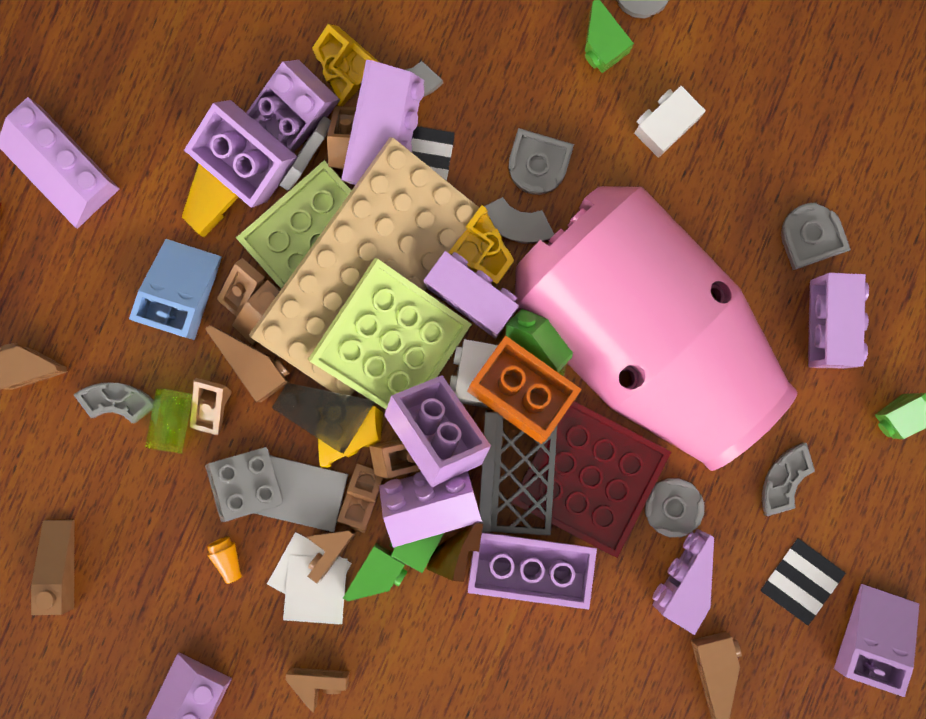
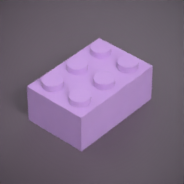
M231 100L212 104L184 149L186 153L251 208L268 202L297 158L293 152Z
M445 251L423 280L425 286L496 339L506 326V323L509 322L519 307L515 303L517 297L505 288L499 291L493 287L491 283L493 280L484 272L478 270L474 273L468 268V261L458 253L453 252L450 255Z
M827 273L810 280L808 367L845 369L864 366V361H866L868 356V346L864 343V331L867 330L869 323L868 314L865 312V300L869 296V285L865 282V274Z
M443 375L391 395L385 417L431 487L482 465L491 445Z
M421 471L414 476L392 479L383 485H379L383 520L393 547L482 522L468 471L434 487L430 486Z

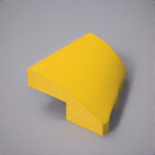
M328 24L312 47L317 60L323 66V75L326 81L330 82L335 95L340 99L337 104L338 106H343L360 89L366 60L379 62L336 25Z
M198 164L182 218L199 235L205 237L224 218L222 214L237 200L238 196L201 164Z
M481 205L467 224V230L456 241L449 253L452 255L453 252H456L468 261V268L474 273L478 270L484 272L493 280L491 282L492 286L496 288L513 264L514 259L510 251L505 247L498 229L493 225L486 207Z
M376 406L319 407L318 451L320 467L329 468L332 462L344 456L349 458L362 447H369L380 442L383 412Z

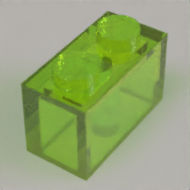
M156 389L145 448L182 454L193 394Z

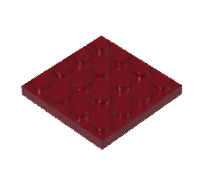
M573 401L557 424L551 524L618 558L672 452ZM550 439L544 444V446L548 450L550 447ZM540 447L531 463L540 471L549 463V456ZM530 466L521 481L523 485L536 474ZM546 470L542 475L548 480V470ZM539 477L526 488L537 501L547 493V485ZM524 491L511 501V503L524 510L529 509L534 504ZM545 500L540 505L546 510ZM538 507L531 512L545 520V515Z

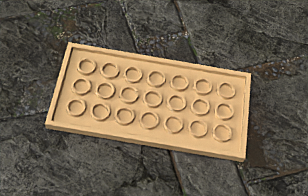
M389 137L249 336L347 402L355 390L311 363L308 358L374 258L379 259L425 291L427 287L423 280L445 251L449 253L456 241L467 230V224L479 207L396 139Z

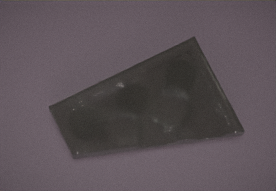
M287 383L272 408L333 449L344 454L375 402L369 399Z

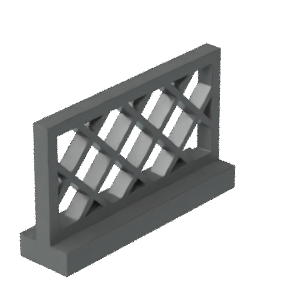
M494 410L485 411L484 436L491 447L482 463L479 511L482 520L480 523L483 524L482 532L551 535L557 426L543 444L538 443L531 451L524 455L514 444L524 432L521 430L510 439L503 431V417ZM502 436H503V437L507 440V442H508V443L505 444L503 447H502ZM550 439V447L548 450L544 446V444ZM511 445L522 458L508 469L501 461V453ZM541 447L548 454L549 463L538 471L528 458ZM525 461L536 474L523 485L512 472ZM500 466L506 471L501 477ZM546 470H548V480L542 475ZM509 475L520 488L507 499L499 490V483ZM539 477L547 485V493L537 501L526 488ZM524 491L534 504L521 515L510 502ZM500 496L504 502L498 507V498ZM545 500L546 510L540 505ZM508 505L518 518L510 525L497 524L498 513ZM538 507L545 515V527H532L525 517ZM521 521H522V522L524 523V525H525V526H516V525H517L519 522H521Z

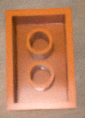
M505 335L471 382L467 392L538 443L543 444L582 389Z

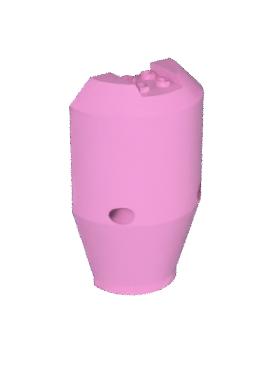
M600 186L583 199L579 207L580 211L570 220L571 222L567 225L569 228L565 232L560 229L550 238L548 244L539 240L516 266L515 296L517 299L515 303L519 305L517 311L519 312L521 309H524L549 320L573 352L572 358L567 364L610 409L701 461L710 471L719 469L745 452L768 432L790 408L798 392L787 380L740 287L643 187ZM711 291L715 294L716 300L713 298ZM622 370L629 372L632 377L631 384L628 387H623L619 383V374Z

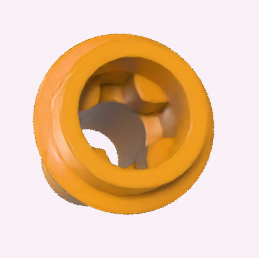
M229 536L220 538L207 545L209 551L207 556L222 575L226 584L242 577L235 542H231Z

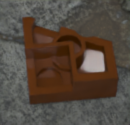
M474 523L439 545L428 562L427 570L452 581L464 582L468 551L479 552L483 524Z

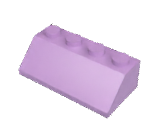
M366 60L341 180L356 185L389 137L396 139L412 152L411 141L413 131L418 124L417 112L420 100L424 96V80L410 71L373 60Z
M29 97L5 118L0 133V149L75 228L78 229L119 190L117 185L53 118Z
M482 532L479 552L473 551L468 593L589 610L597 548Z
M178 653L146 719H213L232 678Z

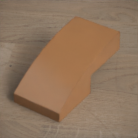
M356 464L337 519V524L365 533L380 490L379 485L382 484L384 477L374 475V469Z

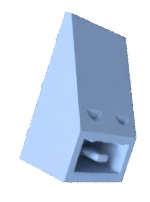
M165 239L138 290L129 320L195 340L222 256Z

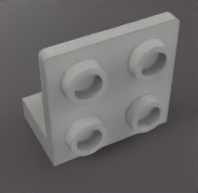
M266 447L205 465L221 522L266 510L283 503L270 455Z

